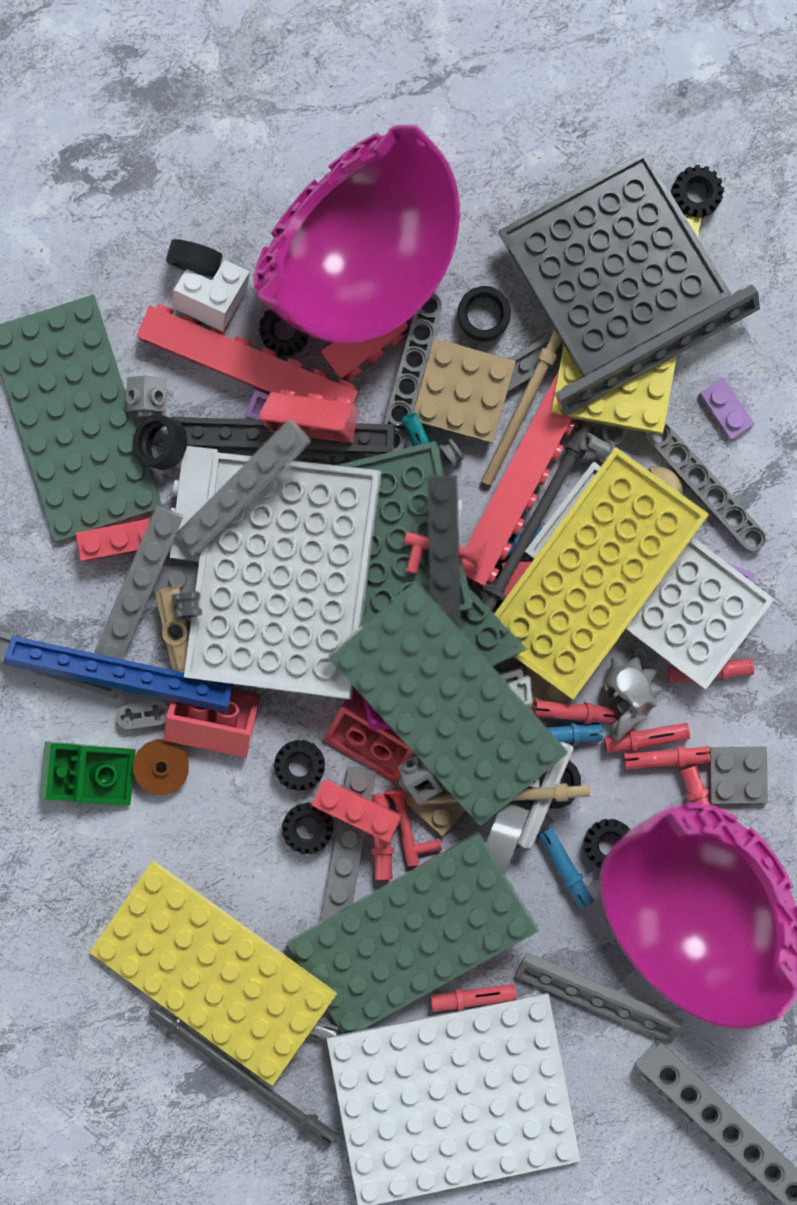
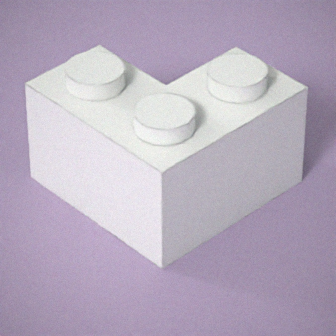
M226 260L223 261L213 280L186 269L174 288L172 308L223 332L248 289L250 271Z

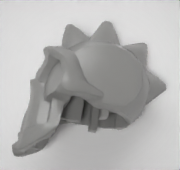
M613 657L610 672L607 674L604 683V689L609 697L607 700L609 703L612 701L620 717L611 727L612 737L615 742L621 741L622 737L637 723L646 719L645 716L649 714L651 709L657 707L654 697L663 691L662 687L652 683L657 670L655 668L642 669L638 657H634L627 662Z

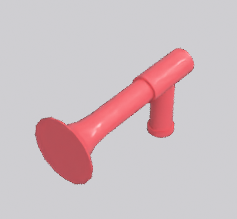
M407 532L404 544L413 547L408 567L405 571L418 574L423 549L429 551V537ZM486 543L478 548L459 546V557L473 563L477 567V572H479L485 555Z
M402 787L384 791L383 793L388 794L394 801L397 812L403 815L399 824L407 866L418 865L419 854L438 850L442 851L440 838L434 841L415 844L407 810V794Z

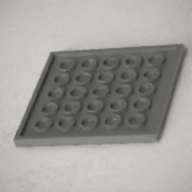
M646 151L509 224L498 232L582 377H585L591 371L605 366L613 359L634 350L638 345L652 340L662 332L681 324L687 318L693 317L708 309L711 305L731 296V292Z

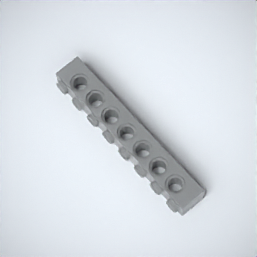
M657 1038L635 1062L636 1066L640 1069L637 1072L639 1077L648 1085L654 1082L660 1088L657 1093L668 1104L674 1101L681 1108L679 1114L690 1124L693 1121L697 1122L702 1127L699 1132L710 1143L716 1140L723 1147L720 1152L732 1163L735 1160L744 1166L741 1171L752 1182L758 1179L764 1185L762 1191L775 1202L778 1198L785 1205H797V1194L791 1197L785 1195L786 1189L790 1185H797V1167ZM665 1068H672L674 1070L673 1077L667 1081L661 1080L660 1072ZM687 1087L693 1088L695 1093L691 1099H681L683 1089ZM706 1107L715 1108V1115L711 1119H703L701 1116L702 1111ZM726 1127H735L736 1133L732 1138L727 1139L722 1136ZM748 1146L757 1147V1152L753 1157L746 1158L743 1156L744 1150ZM775 1165L778 1167V1171L773 1177H766L764 1175L768 1166Z

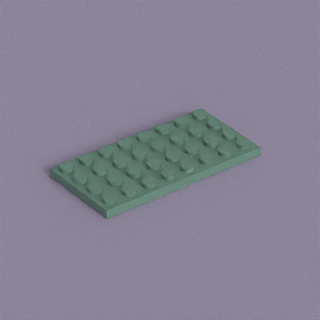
M93 294L0 324V371L55 542L75 537L77 532L103 528L152 512L156 504L162 506L151 468L141 464L133 451V436L137 424L133 412L126 411V390L96 296Z
M416 580L328 656L334 665L480 826L568 754L565 747Z
M477 832L293 937L286 944L303 969L338 993L327 1010L342 1034L365 1029L538 932L539 928L481 834Z

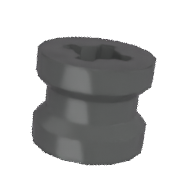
M200 592L172 595V602L176 604L175 619L193 618L203 615L202 609L198 604L201 598Z

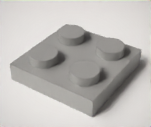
M766 746L709 747L711 759L709 764L711 804L768 803Z

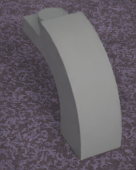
M530 800L510 801L499 810L486 842L504 873L507 871L533 802Z

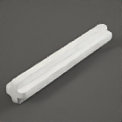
M560 742L568 754L547 770L540 788L555 787V784H559L573 751L571 745ZM536 799L519 837V846L525 849L532 848L552 799Z

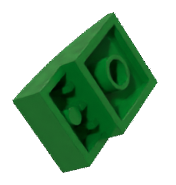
M45 741L39 797L46 800L131 805L133 760L136 749Z

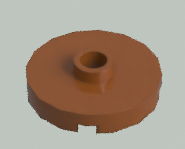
M154 739L145 743L137 751L133 760V774L137 783L145 791L154 795H167L177 791L185 783L189 773V761L185 751L177 743L164 741V739ZM164 762L166 770L158 772L156 770L157 763Z

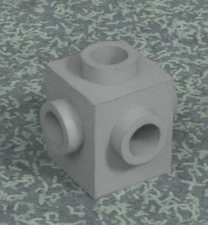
M146 375L127 377L126 411L138 412V417L140 418L166 412L167 378Z
M417 756L409 758L398 766L402 776L398 781L406 794L410 792L418 804L443 791L440 781Z

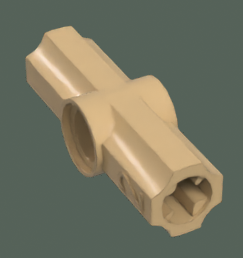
M172 586L157 590L155 595L163 626L162 636L167 644L172 670L184 673L191 624L187 618H174L176 604L172 602V595L181 593L180 586ZM170 625H179L183 629V635L176 636L172 634Z

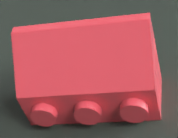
M280 390L279 393H270L260 412L259 419L270 432L276 433L288 420H294L309 438L353 444L358 409L349 399L335 398V401L324 400V397L318 394H307V397L296 396L297 393L290 390Z
M354 686L352 699L344 701L323 739L324 742L395 782L401 775L398 766L411 758L414 753L393 729H369L363 696Z
M233 689L227 713L171 701L166 717L164 741L247 758L261 695Z

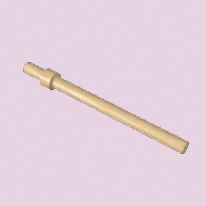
M555 330L546 348H542L538 356L540 361L481 480L487 485H492L550 364L553 365L558 356L555 353L561 343V339Z
M555 784V787L527 788L511 801L536 799L568 801V798L591 797L590 785L568 786L567 784ZM450 792L436 794L422 802L421 805L459 802Z

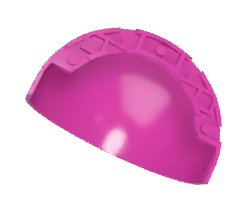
M404 124L392 126L385 135L381 136L377 132L351 147L328 165L331 171L326 173L319 182L313 179L285 211L270 233L274 238L269 248L265 246L261 250L254 270L253 285L258 291L256 295L276 315L299 331L316 338L338 343H354L374 339L387 334L409 320L422 308L439 286L456 247L460 223V201L456 180L448 161L418 125Z
M687 803L682 806H673L652 815L632 828L610 849L604 859L600 874V891L603 908L612 932L620 947L639 973L666 999L690 1015L719 1027L738 1030L752 1029L778 1021L797 998V907L790 890L794 888L791 879L776 854L753 828L747 829L737 822L738 817L716 806L704 803Z

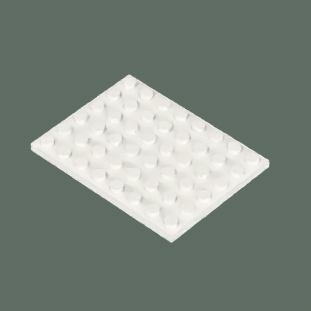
M214 452L208 500L252 456ZM291 461L200 552L195 592H200L201 598L198 604L202 609L203 615L193 617L191 620L184 677L352 699V683L328 656L361 628L381 471Z
M547 992L517 998V1000L472 1007L464 1009V1011H453L326 1037L358 1205H377L581 1161L550 998Z

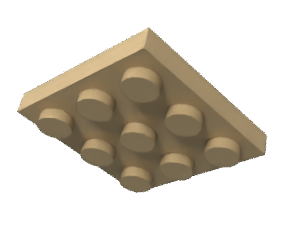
M434 338L414 412L417 413L421 424L493 443L516 361Z

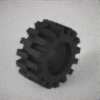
M695 165L694 168L687 167L685 171L678 175L673 183L671 193L683 214L703 219L707 215L710 216L717 209L723 199L724 187L721 186L723 181L721 177L717 178L715 170L711 172L708 166L700 168V165ZM700 182L706 186L708 190L706 200L696 203L688 198L687 187L691 183Z
M271 309L266 310L263 318L260 319L259 333L266 348L276 352L279 356L288 354L291 356L297 351L299 353L302 347L308 343L310 335L296 329L294 336L288 340L277 338L274 334V326L282 319Z
M307 740L288 742L276 754L274 762L275 775L278 777L279 782L290 790L302 791L311 789L321 780L324 774L325 758L322 751L314 743ZM302 754L310 760L311 768L306 775L296 776L291 773L289 761L294 755Z
M310 802L300 803L293 807L286 814L282 823V835L287 846L289 845L293 851L304 855L315 854L323 850L328 845L333 833L331 816L312 806ZM303 818H312L319 826L318 834L312 839H304L297 833V824Z
M601 819L602 821L595 822L587 830V835L584 837V850L587 857L600 869H602V864L606 857L600 851V839L606 834H615L621 839L630 831L627 825L616 819Z

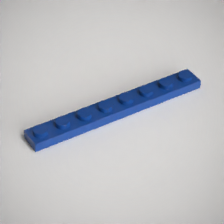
M17 636L11 637L4 658V665L225 713L228 710L234 685L232 683L186 678L183 672Z

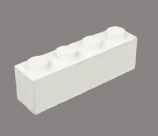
M187 446L183 458L176 465L181 471L180 479L174 481L173 496L177 497L176 508L172 507L171 510L183 515L178 530L208 500L214 452L220 453L217 449ZM175 535L169 549L170 558L199 562L200 553L192 556Z

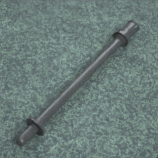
M580 421L570 442L565 443L566 455L494 586H486L483 591L488 594L484 604L491 611H493L498 600L503 602L506 599L503 591L525 550L529 546L575 460L585 456L586 451L580 448V443L587 433H595L596 429L592 425Z
M156 1006L150 1008L149 1015L169 1029L165 1034L166 1037H170L172 1033L179 1036L298 1122L304 1135H311L327 1149L331 1146V1142H334L338 1133L319 1121V1116L315 1113L313 1115L303 1113L180 1024L182 1020L179 1017L175 1020Z

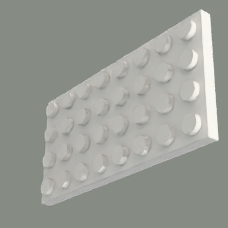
M595 462L591 464L525 550L526 554L535 559L601 466ZM692 537L628 624L626 630L706 690L775 599Z

